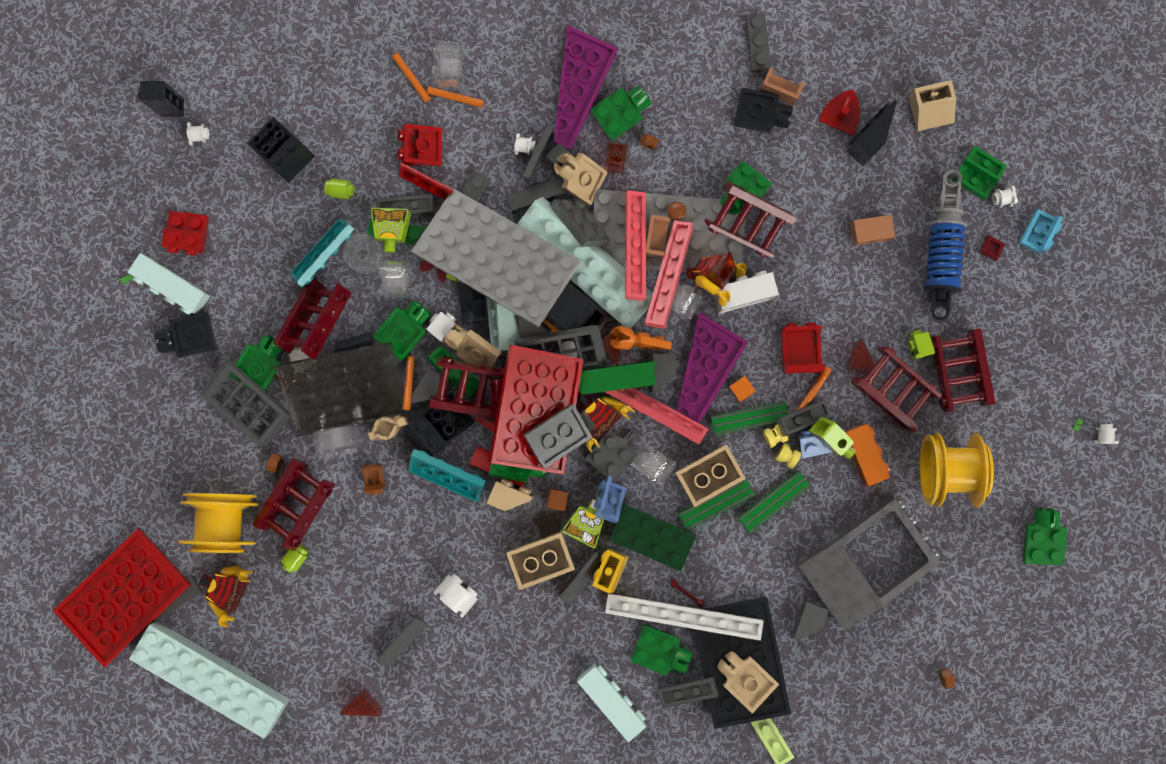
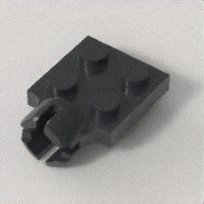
M742 88L733 126L770 133L771 129L775 126L788 128L793 107L781 104L777 94Z
M208 312L169 320L170 327L157 331L154 335L155 340L160 342L156 343L158 351L161 353L174 351L177 358L217 350L211 318Z

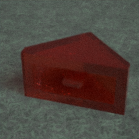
M609 143L605 161V170L607 172L623 174L628 145Z
M609 333L602 339L605 353L613 365H618L620 349L611 346L610 341L611 339L616 340V336H612V333Z
M861 339L854 342L846 368L868 375L875 364Z
M364 688L340 711V715L380 716L383 712V707Z

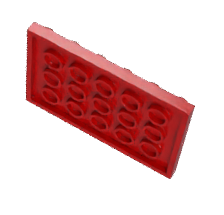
M509 345L489 463L564 474L567 454L543 469L523 434L569 404H574L576 407L584 359Z
M137 529L69 594L53 612L103 667H107L192 584L143 530Z

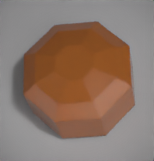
M643 134L639 144L647 149H656L658 138L650 134Z
M675 201L669 205L667 214L671 220L680 221L685 217L686 207L682 202Z
M273 453L267 461L266 469L273 473L278 472L283 457Z
M948 668L940 670L939 678L942 686L945 689L954 688L955 678L952 671Z

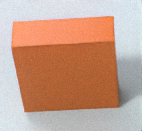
M743 376L729 386L739 402L756 392L746 376Z

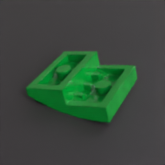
M974 146L958 169L962 176L961 187L984 201L995 183L999 181L1007 165ZM953 177L952 182L957 183V178Z

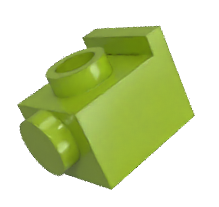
M921 330L910 333L911 337H908V347L914 354V356H910L911 360L935 354L928 331L922 333Z

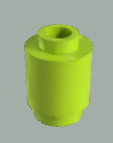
M326 180L324 192L330 198L350 199L354 195V185H352L350 180Z
M302 544L294 551L288 550L281 560L282 568L290 573L292 571L297 572L308 557L307 553L309 550Z

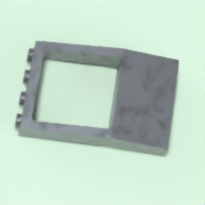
M892 496L838 537L798 563L802 572L844 631L886 605L940 564L938 560L939 553L934 546L931 548L928 546L926 541L929 539L922 530L919 532L916 529L915 525H917V522L911 514L907 516L904 512L906 506L900 498L896 500ZM894 511L925 554V559L883 591L876 593L844 547L888 513Z

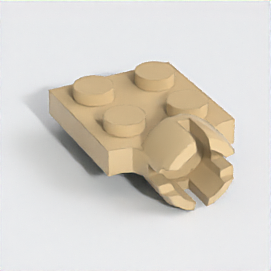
M567 153L560 155L557 161L562 166L555 163L554 169L564 179L562 188L585 204L592 205L595 199V191L600 189L607 171L583 153H578L576 158Z
M456 324L453 326L455 328L447 333L444 342L452 349L457 350L456 355L467 363L494 368L502 352L472 330L467 332L460 325Z
M400 415L394 418L382 417L377 419L371 428L372 432L368 433L371 441L389 440L395 437L398 431L404 429L411 420Z
M731 651L725 655L731 664L728 665L721 659L717 666L719 671L726 676V681L722 685L753 713L779 684L750 656L743 660Z

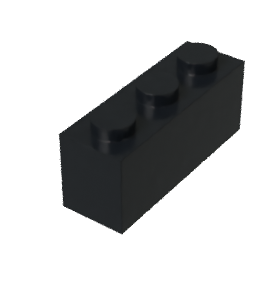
M140 81L138 97L141 102L161 117H184V98L165 81Z

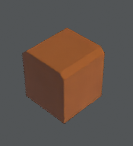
M549 488L546 508L565 511L569 491Z

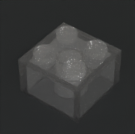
M437 40V47L433 48V58L436 59V64L432 66L434 83H437L438 88L442 90L462 91L464 52L461 42Z
M348 425L312 432L316 455H323V459L338 457L339 452H342V455L358 453V449L363 448L359 425Z

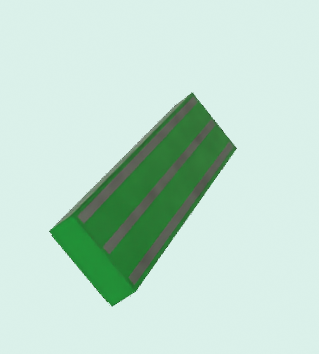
M785 401L712 416L710 419L715 436L777 423L776 419L787 415L788 410Z
M797 471L739 516L738 519L746 530L752 533L811 486L801 473Z
M746 478L696 507L691 506L679 512L678 515L688 531L755 496Z

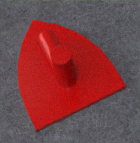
M854 89L842 92L834 97L826 105L818 121L853 136L860 117L859 102Z

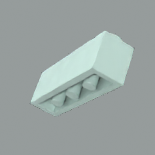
M142 253L138 255L128 271L129 274L133 275L132 279L141 285L143 283L149 286L148 290L157 295L159 293L165 296L164 300L172 305L177 303L181 306L180 310L188 315H191V313L199 314L210 297L204 291Z
M486 297L491 345H494L502 353L508 352L509 345H515V340L521 338L519 336L518 315Z
M594 663L577 678V682L629 743L646 728V718L640 710L637 712L632 707L633 702L627 695L622 696L619 692L621 689L614 680L610 681L606 677L608 675L607 671L601 665L598 667Z

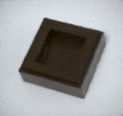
M554 513L536 519L542 538L560 532Z

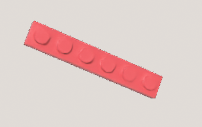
M627 190L625 193V299L644 301L646 299V193Z
M674 220L645 320L646 326L666 328L694 228L692 222Z
M636 388L605 392L697 444L701 443L708 431V428Z

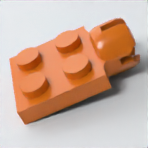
M616 326L611 331L612 336H616V340L611 339L610 341L613 348L629 350L631 347L646 350H671L672 342L665 341L663 336L649 337L648 333L642 332L635 334L631 328Z

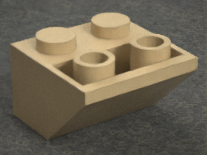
M952 80L915 88L908 95L917 132L955 122L956 96Z
M502 479L501 481H496L487 504L507 511L531 501L534 495L530 494L531 490L525 487L518 489L513 487L514 483Z

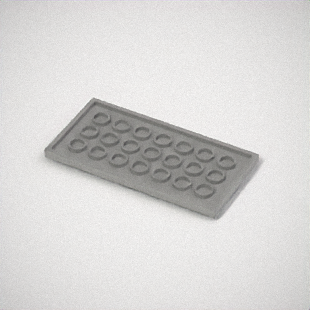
M454 188L451 195L447 197L411 250L416 256L538 328L581 264V261Z
M596 189L593 216L599 226L606 231V235L610 239L607 246L600 247L625 268L626 192ZM646 193V239L650 216L669 217L667 214L669 205L675 201L682 202L686 207L685 217L680 221L692 222L694 225L681 273H703L707 275L719 272L718 276H721L722 271L726 270L725 276L730 269L723 265L716 268L714 272H710V270L706 272L708 270L707 267L703 272H693L700 266L703 260L701 258L726 253V257L736 261V264L742 263L743 244L720 232L718 234L712 233L704 222L705 218L714 222L722 208L721 199ZM727 213L721 226L730 230L739 214L731 215ZM671 219L668 224L664 252L666 251L674 220ZM745 220L743 221L741 227L739 228V230H738V232H737V234H739V235H741V236H743V237H744ZM646 257V270L660 271L663 260ZM709 257L706 258L704 264L698 271H701L704 268ZM733 269L730 277H736L735 269Z

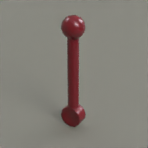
M676 580L670 581V586L672 588H677L678 590H680L682 593H684L689 598L694 600L699 607H702L704 605V601L702 599H697L695 596H693L688 591L683 589L681 586L678 585Z

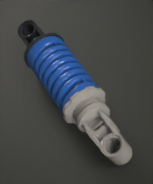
M949 170L945 173L943 189L941 190L940 208L936 209L935 212L937 219L929 223L931 236L929 238L930 244L928 245V266L926 267L928 271L926 278L928 280L925 282L923 290L933 293L931 316L938 323L945 322L949 318L951 294L962 292V279L960 278L962 271L960 269L963 268V265L959 262H962L964 259L960 255L964 254L962 248L965 246V243L961 240L965 239V234L961 232L966 230L967 224L961 221V216L964 213L962 209H959L962 176L957 170ZM950 177L957 178L958 182L955 184H949L947 182V179ZM942 308L946 311V315L944 317H937L935 311Z

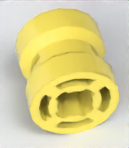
M778 424L772 429L763 430L764 438L770 448L776 446L779 442L788 441V436H782Z
M784 443L780 447L775 460L786 462L787 467L793 469L802 453L798 450L792 451L790 446Z

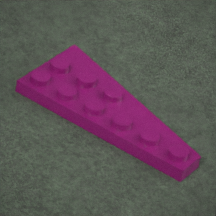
M567 25L554 144H560L571 152L619 48Z
M700 312L696 321L677 406V412L697 423H700L748 343L745 339Z

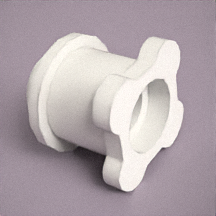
M187 122L189 145H193L195 141L206 143V139H209V129L205 128L204 124L192 126L191 122Z
M517 133L514 146L515 155L522 152L528 153L530 156L531 152L535 150L536 141H533L531 136L530 138L520 137V133Z
M1010 186L1006 190L996 189L992 195L993 204L998 208H1002L1003 205L1012 207L1013 204H1017L1018 198L1015 186Z
M1100 424V428H1096L1098 430V440H1094V443L1119 444V441H1115V430L1117 428H1113V424Z

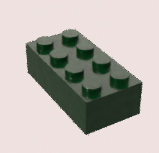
M624 503L619 520L614 525L609 540L678 571H682L696 535Z

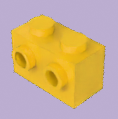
M612 548L604 551L600 562H602L601 566L594 573L592 586L609 594L615 592L629 556Z

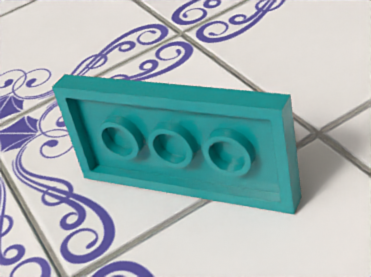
M339 218L292 270L290 275L301 287L309 284L314 278V273L317 270H321L326 265V260L338 252L340 244L352 236L354 229L342 218Z
M414 449L411 454L408 472L474 502H479L486 482L480 476L469 474L458 466H451L443 459L433 458L425 451Z

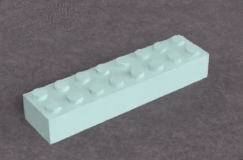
M544 197L535 200L517 225L579 259L581 264L571 277V280L624 327L632 328L649 309L653 292L646 287V299L644 301L625 299V268L600 246L581 247L552 209L551 203Z
M155 622L148 626L129 658L131 661L263 739L271 733L290 700L160 622Z

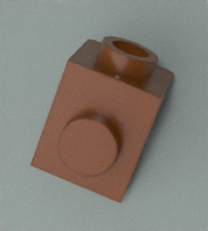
M382 463L363 465L364 494L378 495L383 493L385 478Z

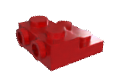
M404 124L398 130L397 137L398 141H401V148H398L397 159L401 160V163L417 167L421 165L440 167L442 165V128Z
M169 211L167 228L163 230L161 247L165 248L166 252L178 254V251H185L186 255L197 256V253L204 254L209 216Z

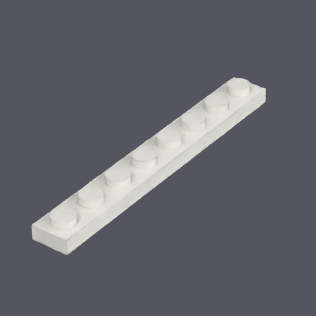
M608 594L605 613L760 641L763 628V620L617 594Z

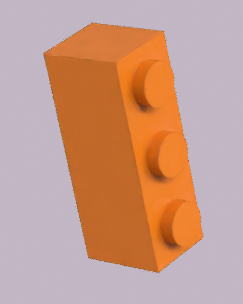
M862 424L845 431L854 441L851 447L856 452L852 457L864 486H871L890 478V468L882 459L881 455L883 452L880 445L876 444L874 440L875 432L873 428L868 424Z

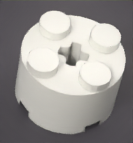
M448 574L433 593L435 595L439 593L441 595L440 600L455 613L461 611L460 616L463 618L478 600L476 598L478 594L470 586L465 588L461 585L463 580L456 574L452 576Z

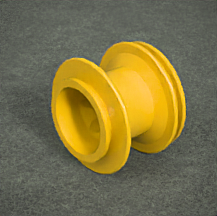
M935 433L933 436L926 435L920 451V486L924 502L928 506L934 505L939 508L945 501L946 493H967L971 504L976 508L981 507L985 498L991 493L994 479L992 453L989 446L984 443L983 438L978 433H974L969 438L967 448L946 447L943 437L939 433Z
M182 493V496H186V501H180V504H188L195 508L193 539L177 541L179 544H193L192 548H188V552L241 553L244 552V549H241V545L256 544L255 541L241 540L242 510L249 506H257L258 503H252V498H256L257 495Z

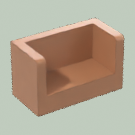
M770 67L760 91L779 95L778 99L794 106L805 82L801 81L800 85H797L772 74L773 68Z
M650 216L646 239V257L663 260L668 224L670 222L669 217Z
M892 215L859 219L850 223L853 246L890 241L895 238Z

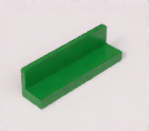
M656 360L583 370L579 384L580 393L583 395L655 385L654 369L657 368Z

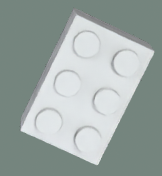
M761 271L755 273V276L749 279L748 276L737 278L734 283L725 281L719 290L730 292V301H727L726 306L719 305V297L717 295L713 296L717 313L720 314L772 300L779 293L773 272Z

